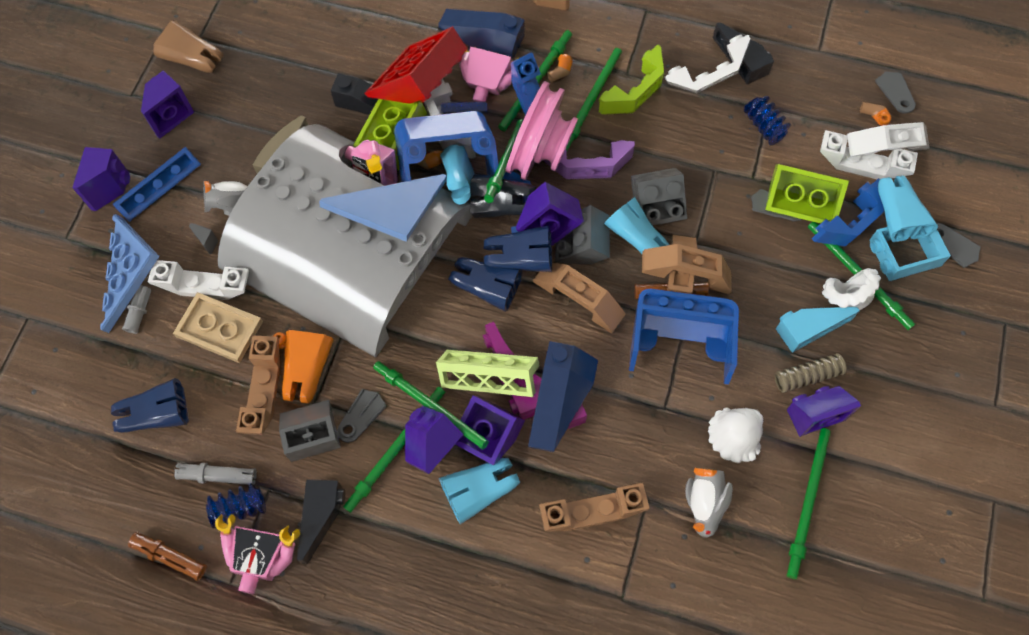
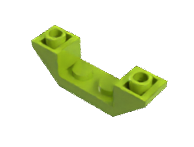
M657 45L644 54L641 71L646 75L638 87H633L628 94L616 85L609 91L603 92L599 99V112L601 114L634 113L661 87L664 75L661 46Z

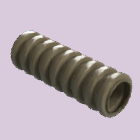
M837 353L833 356H827L826 359L820 358L819 361L813 360L811 363L806 362L804 365L793 366L790 370L777 371L775 373V382L778 389L785 393L788 389L792 391L795 387L801 388L802 386H808L810 383L815 384L817 381L822 382L824 379L829 380L831 377L835 378L839 375H845L847 370L846 362Z

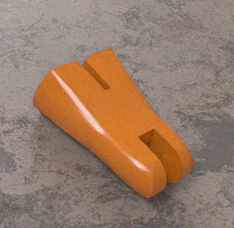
M295 330L286 331L282 384L283 400L293 402L297 385L302 383L300 402L310 404L315 396L321 373L333 343L332 337L319 333Z

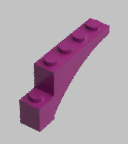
M495 323L486 324V334L482 336L487 349L492 348L494 354L514 355L501 337ZM533 374L536 392L534 396L510 395L512 400L508 401L514 415L518 414L522 419L530 418L535 414L541 378ZM515 378L513 380L519 387L526 388L525 379ZM500 379L501 385H504L505 383ZM581 405L579 411L574 416L568 429L586 423L587 414L583 405Z

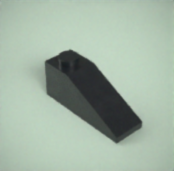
M719 22L715 26L712 38L729 61L733 63L728 53L727 45L730 44L729 41L732 38L741 35V33ZM750 39L738 73L748 85L770 74L774 63L773 57L761 44Z
M341 73L337 74L330 90L336 107L368 115L371 114L378 101L377 98L365 95V92L372 84L360 78Z
M306 480L297 560L302 564L309 563L339 514L340 504L344 505L345 489H342L338 481Z

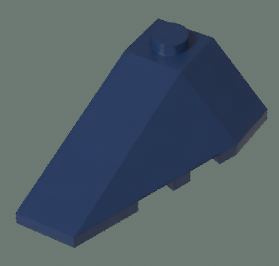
M446 9L438 24V27L443 31L454 27L461 40L468 45L469 49L470 47H476L511 57L512 61L525 36V19L506 13Z
M549 341L528 447L549 452L556 450L571 421L594 385L598 359L576 346Z

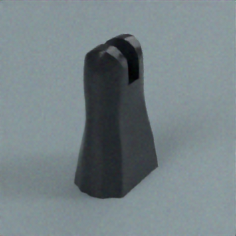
M480 173L473 175L470 181L471 195L480 197L471 199L470 213L476 219L521 215L526 203L523 202V196L530 195L536 190V187L527 183L502 179L503 185L500 192L496 194L492 203H487L484 200L487 192L486 186L489 179L493 176Z

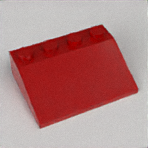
M454 27L411 44L365 92V95L371 98L407 104L417 101L422 103L431 97L432 90L442 84V78L453 71V65H456L463 59L462 55L467 50V47Z

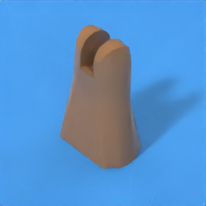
M172 20L155 41L153 50L157 58L187 65L207 73H212L216 68V65L211 60L220 62L224 56L217 47Z

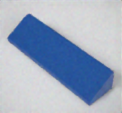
M184 147L113 203V206L130 222L198 168L201 163Z

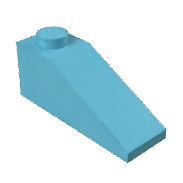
M857 307L801 309L795 313L789 311L780 317V323L776 330L793 353L850 322L860 310Z

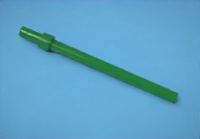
M566 30L561 38L554 42L550 48L551 52L539 67L541 74L536 76L538 84L556 58L565 51V46L572 37V33L569 30ZM518 98L498 125V128L503 132L507 130L522 108Z
M620 48L613 50L576 118H578V121L566 147V152L572 141L576 140L580 134L581 125L622 54Z
M518 120L495 174L488 181L486 186L487 192L484 196V200L487 203H492L496 194L502 188V179L506 172V166L523 120Z
M811 222L808 228L816 235L818 231L815 228L819 225L816 222ZM823 243L854 275L862 271V268L839 245ZM880 287L875 291L874 296L887 308L885 311L892 318L895 317L908 331L916 325L903 311L904 308L897 301L894 302Z
M380 361L374 364L373 369L384 376L385 381L390 385L399 387L423 406L443 413L466 438L481 449L487 447L489 443L487 439L403 379V375L397 370L388 368Z
M438 386L429 398L438 403L446 392ZM405 429L363 481L360 480L355 486V492L343 506L346 511L351 513L362 498H366L370 494L373 484L405 445Z
M821 428L795 541L794 544H791L788 554L791 558L786 576L791 579L798 578L801 561L806 556L807 548L805 543L831 431L826 428Z

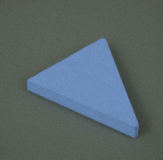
M441 174L322 198L320 200V207L407 242L445 184L447 175Z
M116 214L113 215L112 219L115 222V231L111 233L109 250L112 251L111 263H107L106 280L109 281L108 293H104L102 311L105 312V319L100 325V329L107 333L111 331L159 258V255L121 216Z

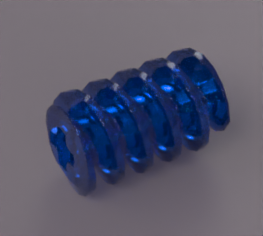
M769 96L754 98L745 105L743 111L748 114L750 120H753L754 126L758 127V131L763 134L764 139L769 140L768 144L773 146L786 136L791 124H782L786 120L785 116L777 118L781 111L779 109L772 111L776 104L774 102L767 104L770 101Z
M249 483L248 492H245L243 487L239 486L238 495H235L232 489H229L228 498H225L221 492L218 493L217 501H214L211 495L207 496L206 511L209 523L213 529L216 527L215 522L221 514L223 515L224 523H226L231 514L236 519L238 517L240 520H245L247 513L251 517L256 516L257 509L261 514L266 513V503L262 490L260 488L256 489L252 483Z

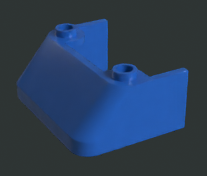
M478 111L405 118L400 120L395 126L394 133L401 182L411 181L409 164L419 163L424 159L426 155L425 142L471 137L473 150L477 154L485 156L487 175L494 176L498 167L495 138L485 116Z
M657 289L643 290L639 295L629 371H634L638 351L652 350L656 345L657 336L706 343L705 351L707 356L714 361L725 362L724 384L729 385L737 366L739 308L737 304L725 298Z

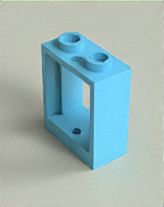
M888 227L876 230L869 240L870 248L873 253H876L880 262L881 271L886 274L889 281L940 267L951 256L937 229L927 237L918 239L927 259L901 267L898 266L886 242L891 240Z

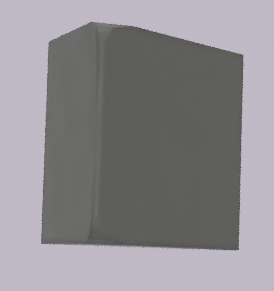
M190 223L189 227L206 251L212 254L218 243L213 231Z

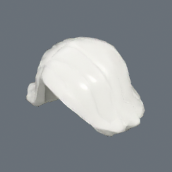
M867 268L852 276L846 283H842L836 278H829L823 285L824 290L822 294L825 298L829 299L831 304L838 305L841 308L857 307L861 310L872 302L875 291L879 289L881 277L877 275L878 271L876 269Z
M724 408L723 411H716L715 416L709 421L710 426L708 430L710 434L709 443L713 444V450L720 452L723 459L731 460L735 463L755 460L756 455L760 453L761 444L759 442L763 434V416L760 412L749 408L732 410Z

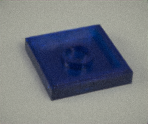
M486 102L441 104L442 113L488 112V104Z

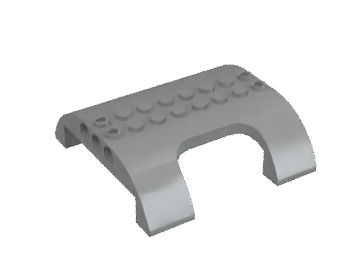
M307 125L290 135L278 147L238 199L222 233L218 252V267L221 270H224V267L249 269L247 285L368 354L377 357L389 339L386 330L387 324L457 222L466 226L472 218L470 213L471 204L469 201L460 205L454 203L451 192L441 188L407 242L320 207V200L322 198L384 185L347 166H351L352 161L345 158V151L349 146H353L355 142L322 125Z

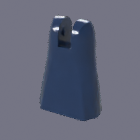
M550 226L496 235L484 240V249L502 250V254L484 256V265L552 272Z
M460 257L456 260L454 266L458 270L470 275L452 271L448 280L453 285L505 312L509 310L521 282V269L493 268L484 265L482 261L466 257Z
M174 378L143 393L114 403L111 406V415L125 416L131 414V416L112 422L114 432L126 433L152 428L187 425L189 419L185 392L180 380Z

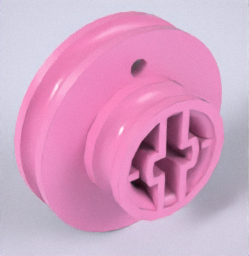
M546 81L541 85L528 109L506 166V172L510 174L513 170H519L523 180L527 179L534 164H539L542 160H548L551 163V170H556L578 121L576 117H573L570 121L562 119V111L558 109L565 90L560 88L557 92H552L549 89L550 83Z

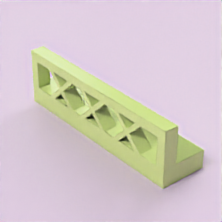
M446 350L436 362L441 388L533 397L536 393L533 374L539 367L538 357ZM447 372H452L459 380H448ZM475 374L481 382L474 383L467 375ZM497 376L505 384L497 385L490 379V377ZM515 378L525 379L526 388L519 387L513 380Z

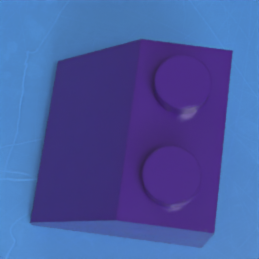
M164 71L154 76L145 84L141 112L156 136L160 139L193 114L194 111L181 87Z
M85 147L72 188L92 211H97L125 192L126 185L130 182V173L112 149Z
M544 182L528 196L516 230L520 232L550 226L553 246L584 222L579 200Z
M825 386L816 390L815 394L809 397L806 394H802L793 398L792 404L787 408V412L799 437L821 430V428H827L846 421L861 407V404L840 386L831 389L829 386Z
M473 395L461 421L487 439L489 443L485 449H481L462 435L455 445L492 465H496L514 444L525 420L484 398Z
M421 406V408L416 409L410 415V420L405 425V461L430 474L462 437L463 433L443 413Z

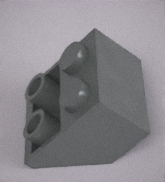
M677 168L631 176L633 198H636L651 225L687 219L684 174Z
M591 205L581 209L584 222L556 243L555 262L558 264H594L610 258V228L604 224L610 218V215Z
M330 400L280 413L279 432L284 455L291 462L341 448Z

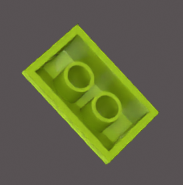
M378 99L353 147H358L364 140H375L380 145L394 149L396 168L400 170L394 133L395 126L400 120L405 118L428 116L423 104L420 101L407 104Z
M776 164L765 210L817 223H822L825 219L830 222L837 215L839 216L849 181Z

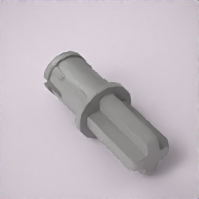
M140 285L133 296L131 305L127 306L129 311L122 330L133 334L138 333L143 314L147 313L145 308L151 293L150 288Z

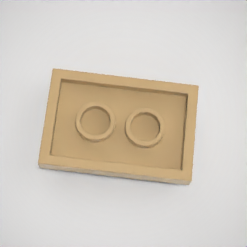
M197 292L173 334L177 338L240 363L252 342L253 335H256L263 320L258 316Z

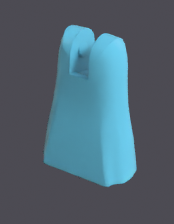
M454 144L445 148L440 157L447 173V187L452 191L451 197L454 203L460 205L470 199V181L475 173L465 147Z
M896 176L894 182L890 177L879 180L878 192L884 207L887 227L892 242L904 241L909 237L911 239L925 238L938 228L937 223L922 204L905 176Z
M635 197L619 208L604 223L617 235L632 244L641 254L644 249L669 245L665 238L651 225Z
M501 458L496 465L485 463L439 478L442 489L459 524L467 521L517 487L520 483L517 474L510 475L500 481L496 478L497 475L509 470L513 466L509 458Z

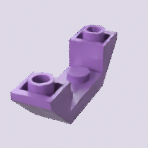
M625 140L611 142L610 158H574L567 160L565 149L555 171L565 179L612 178L633 157L635 142ZM543 160L551 167V163L548 160Z

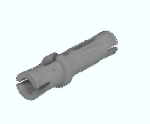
M177 463L176 468L179 469H175L174 473L176 480H197L198 483L202 484L210 481L254 485L256 481L253 479H256L257 476L255 468L208 466V463H200V465Z

